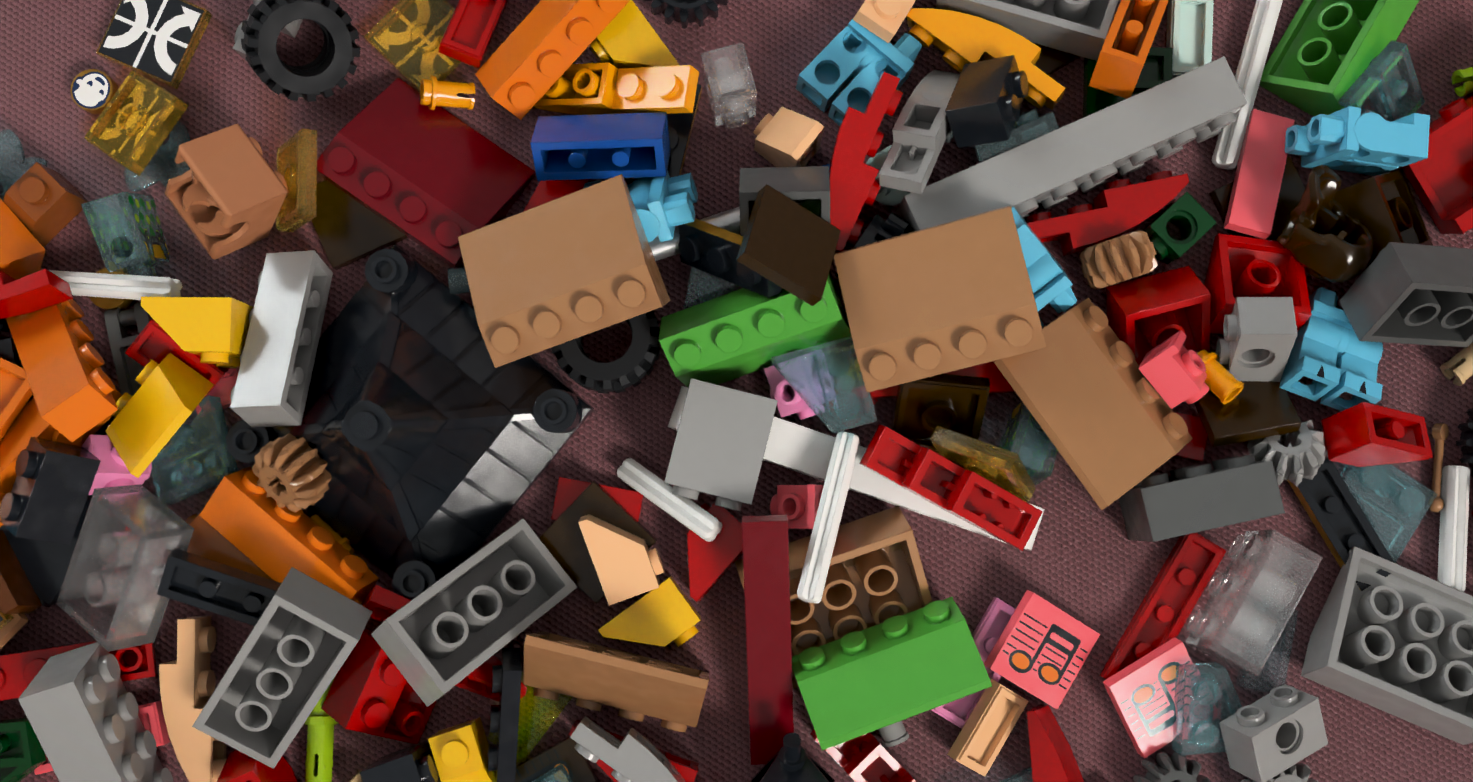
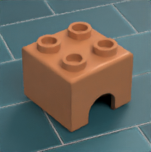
M234 124L180 144L175 162L179 164L185 161L190 170L169 179L164 194L211 258L216 260L267 238L288 193V186L282 174L278 171H273L267 164L256 139L248 137L238 124Z

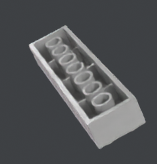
M1225 56L930 184L925 187L922 195L916 193L907 194L903 197L895 214L909 223L904 231L905 233L926 229L1006 206H1011V208L1014 206L1022 218L1025 219L1030 216L1029 213L1037 209L1041 204L1044 210L1053 208L1068 200L1067 196L1076 192L1078 188H1081L1083 193L1089 192L1105 184L1106 179L1115 175L1118 171L1121 177L1128 175L1145 166L1144 162L1155 156H1158L1159 160L1179 152L1183 149V145L1196 139L1197 143L1214 137L1222 132L1221 128L1236 121L1234 114L1245 106L1247 101Z

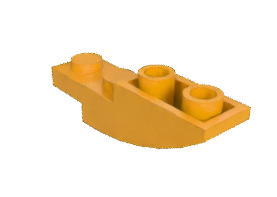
M911 8L906 16L907 24L911 28L908 33L923 46L929 48L933 44L945 53L942 56L943 60L955 70L962 72L964 64L1015 55L1019 71L1023 70L1028 79V95L1024 98L1037 108H1042L1045 105L1053 110L1063 97L1065 87L1035 66L1042 48L1025 37L997 23L957 11Z
M609 62L572 64L534 107L574 115L667 112V114L693 113L699 71L691 65L618 69Z

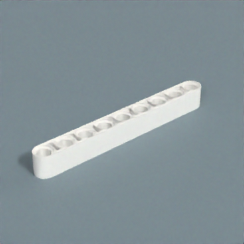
M681 386L668 424L669 428L678 431L688 392V387ZM774 417L763 460L825 481L836 437ZM859 445L849 490L1004 542L859 464L867 448ZM1033 504L1030 505L1043 512L1024 549L1029 551L1032 550L1045 510Z

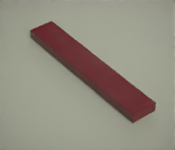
M787 514L741 516L751 765L766 764L783 747V737L788 733H794Z

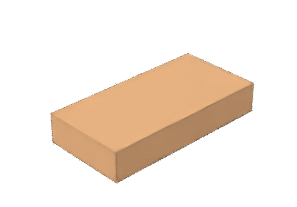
M992 678V687L984 690L947 754L957 762L984 777L1029 702Z

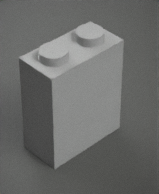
M691 378L664 481L666 484L674 485L672 494L693 500H698L699 492L717 496L715 505L741 511L742 503L752 505L778 400Z

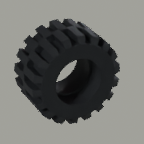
M262 0L257 6L251 4L247 10L250 16L248 21L243 20L241 30L244 32V38L241 39L242 49L246 52L247 57L245 58L249 66L273 92L278 95L282 93L290 100L298 101V97H303L307 102L316 101V95L322 94L325 98L334 95L331 89L336 85L343 89L348 83L344 79L346 74L349 72L354 75L357 65L353 63L354 57H360V47L355 43V39H358L359 35L357 29L351 25L350 21L352 19L348 13L335 1ZM295 20H313L321 27L324 43L320 54L314 61L303 66L285 64L277 55L276 50L277 38L281 30Z
M652 310L625 320L632 331V342L627 352L619 359L608 363L594 361L585 353L581 336L551 347L552 353L557 358L556 362L573 381L588 390H595L598 393L607 394L612 391L620 393L624 392L627 387L637 386L646 374L649 376L653 371V365L659 359L661 352L659 342L660 328L654 311Z

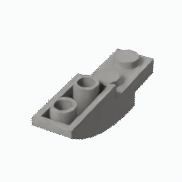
M933 70L916 86L892 129L893 143L879 172L880 186L923 194L944 143H950L953 137L945 110L960 74Z
M584 716L570 736L572 740L577 742L574 748L579 754L591 762L596 763L600 759L612 767L614 770L611 775L618 782H686L672 763L649 740L632 727L623 740L620 741Z

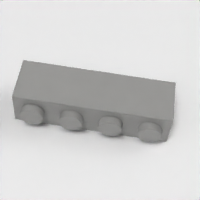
M315 250L266 253L263 270L258 276V291L254 308L251 309L249 314L250 325L245 346L240 355V367L236 384L232 388L230 395V408L251 427L299 426L302 424L333 272Z

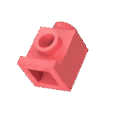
M1182 330L1147 352L1138 367L1140 372L1171 409L1184 401L1188 405L1193 404L1210 390L1205 383L1207 377L1205 364L1195 351H1188L1183 346L1187 336Z
M777 485V494L772 497L770 502L771 515L787 514L788 529H813L824 485Z

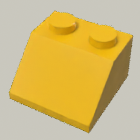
M141 297L140 306L183 351L199 355L201 363L216 364V367L220 368L240 367V355L245 346L250 325L249 314L251 309L254 308L253 306L230 297Z
M171 353L160 364L152 359L135 379L136 382L141 384V387L133 396L125 392L116 402L118 410L112 414L115 419L105 430L127 469L137 478L140 477L214 386L213 383Z

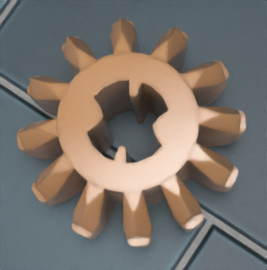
M1140 230L1087 247L1079 255L1084 278L1087 277L1090 288L1101 289L1152 272L1158 265L1153 242H1150L1147 232Z
M290 433L283 437H278L275 441H270L254 456L255 464L252 470L259 478L256 482L257 485L265 489L267 492L266 497H272L278 507H287L293 512L306 509L323 498L324 493L329 490L328 483L331 481L332 476L325 469L328 462L321 459L317 454L318 448L312 449L305 438L297 439Z

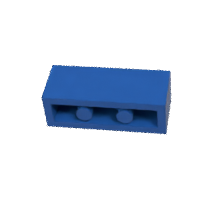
M667 112L538 116L530 142L537 181L609 179L623 174L624 178L666 177L671 151Z

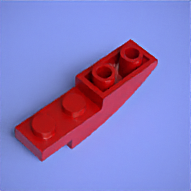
M886 72L881 74L864 113L852 107L846 109L835 141L829 170L830 224L841 230L836 249L839 251L844 250L846 243L851 246L855 245L864 225L863 221L858 220L864 203L872 206L881 187L879 180L875 179L879 169L863 162L866 155L872 158L875 157L885 134L878 131L884 114L892 117L903 95L902 91L896 89L900 78Z
M1170 170L1161 171L1146 176V182L1132 185L1130 179L1113 181L1104 185L1105 190L1093 199L1095 209H1093L1092 204H1082L1067 209L1068 215L1052 218L1051 212H1042L1026 217V223L1042 243L1060 240L1063 256L1082 252L1087 247L1129 232L1157 213L1189 183L1188 173L1172 176Z
M152 632L0 655V701L19 698L51 656L103 640L108 653L113 654L118 660L122 682L157 676Z

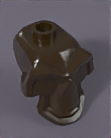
M1320 165L1313 168L1309 173L1308 184L1301 200L1289 213L1291 218L1277 241L1281 246L1291 251L1294 259L1304 265L1312 276L1330 282L1341 283L1355 278L1366 269L1373 255L1374 244L1369 230L1358 219L1350 217L1343 206L1333 199L1341 186L1340 177L1328 166Z

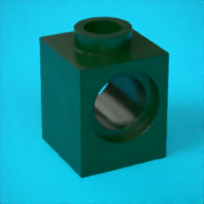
M1185 192L1165 208L1142 231L1147 232L1150 242H1153L1156 260H1163L1166 264H1169L1180 258L1217 222L1188 192ZM1167 222L1174 223L1180 228V241L1174 240L1168 235L1166 230Z

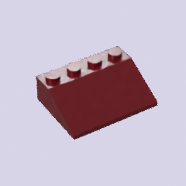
M400 78L394 80L346 124L312 166L324 180L337 187L458 272H465L458 237L503 220L536 174L527 165L442 107L436 106L435 110H429L428 105H421L420 92Z

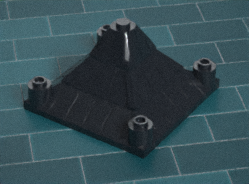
M394 244L391 249L378 250L369 257L365 266L367 280L364 285L356 292L339 316L319 338L302 424L299 426L251 427L247 422L241 420L230 428L227 434L226 445L232 457L244 463H255L254 456L260 452L263 446L288 433L297 439L305 438L312 449L318 448L317 454L321 459L328 462L325 469L330 472L332 479L328 483L329 490L324 493L323 498L314 505L308 506V508L332 526L342 537L349 539V543L359 549L362 554L381 570L386 572L393 579L394 593L413 600L477 553L594 408L531 355L495 368L478 327L474 308L454 291L452 292L448 286L400 246Z

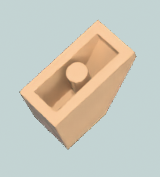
M781 107L774 117L768 113L755 128L753 133L757 137L754 150L775 167H805L820 149L825 126L814 119Z
M588 514L580 518L578 524L609 606L659 588L660 579L658 575L665 573L656 548L649 550L645 539L593 515Z

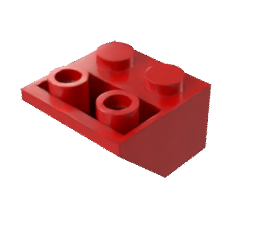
M364 629L358 643L336 674L321 709L347 730L418 744L436 701L427 707L371 634L374 631Z

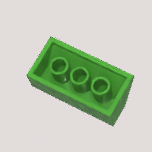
M1304 0L1265 65L1259 85L1312 116L1319 114L1329 115L1348 106L1358 107L1419 0Z
M830 271L822 299L814 306H811L783 288L782 293L769 298L742 288L662 317L659 332L660 345L675 377L688 388L691 378L719 385L852 338L847 314Z
M953 597L932 601L923 608L901 616L890 617L878 625L862 631L850 632L838 640L819 647L807 648L800 654L792 656V669L822 750L992 687L991 680L967 622Z

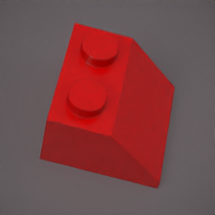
M1221 233L1216 235L1204 284L1211 293L1210 333L1223 334L1224 317L1226 314H1232L1237 297H1293L1298 332L1312 315L1304 265L1296 261L1291 251L1281 246L1278 241Z
M1190 266L1106 287L1108 324L1120 341L1125 342L1131 348L1135 361L1139 366L1147 352L1180 330L1187 336L1183 346L1188 351L1193 350L1198 353L1205 349L1210 353L1211 293Z

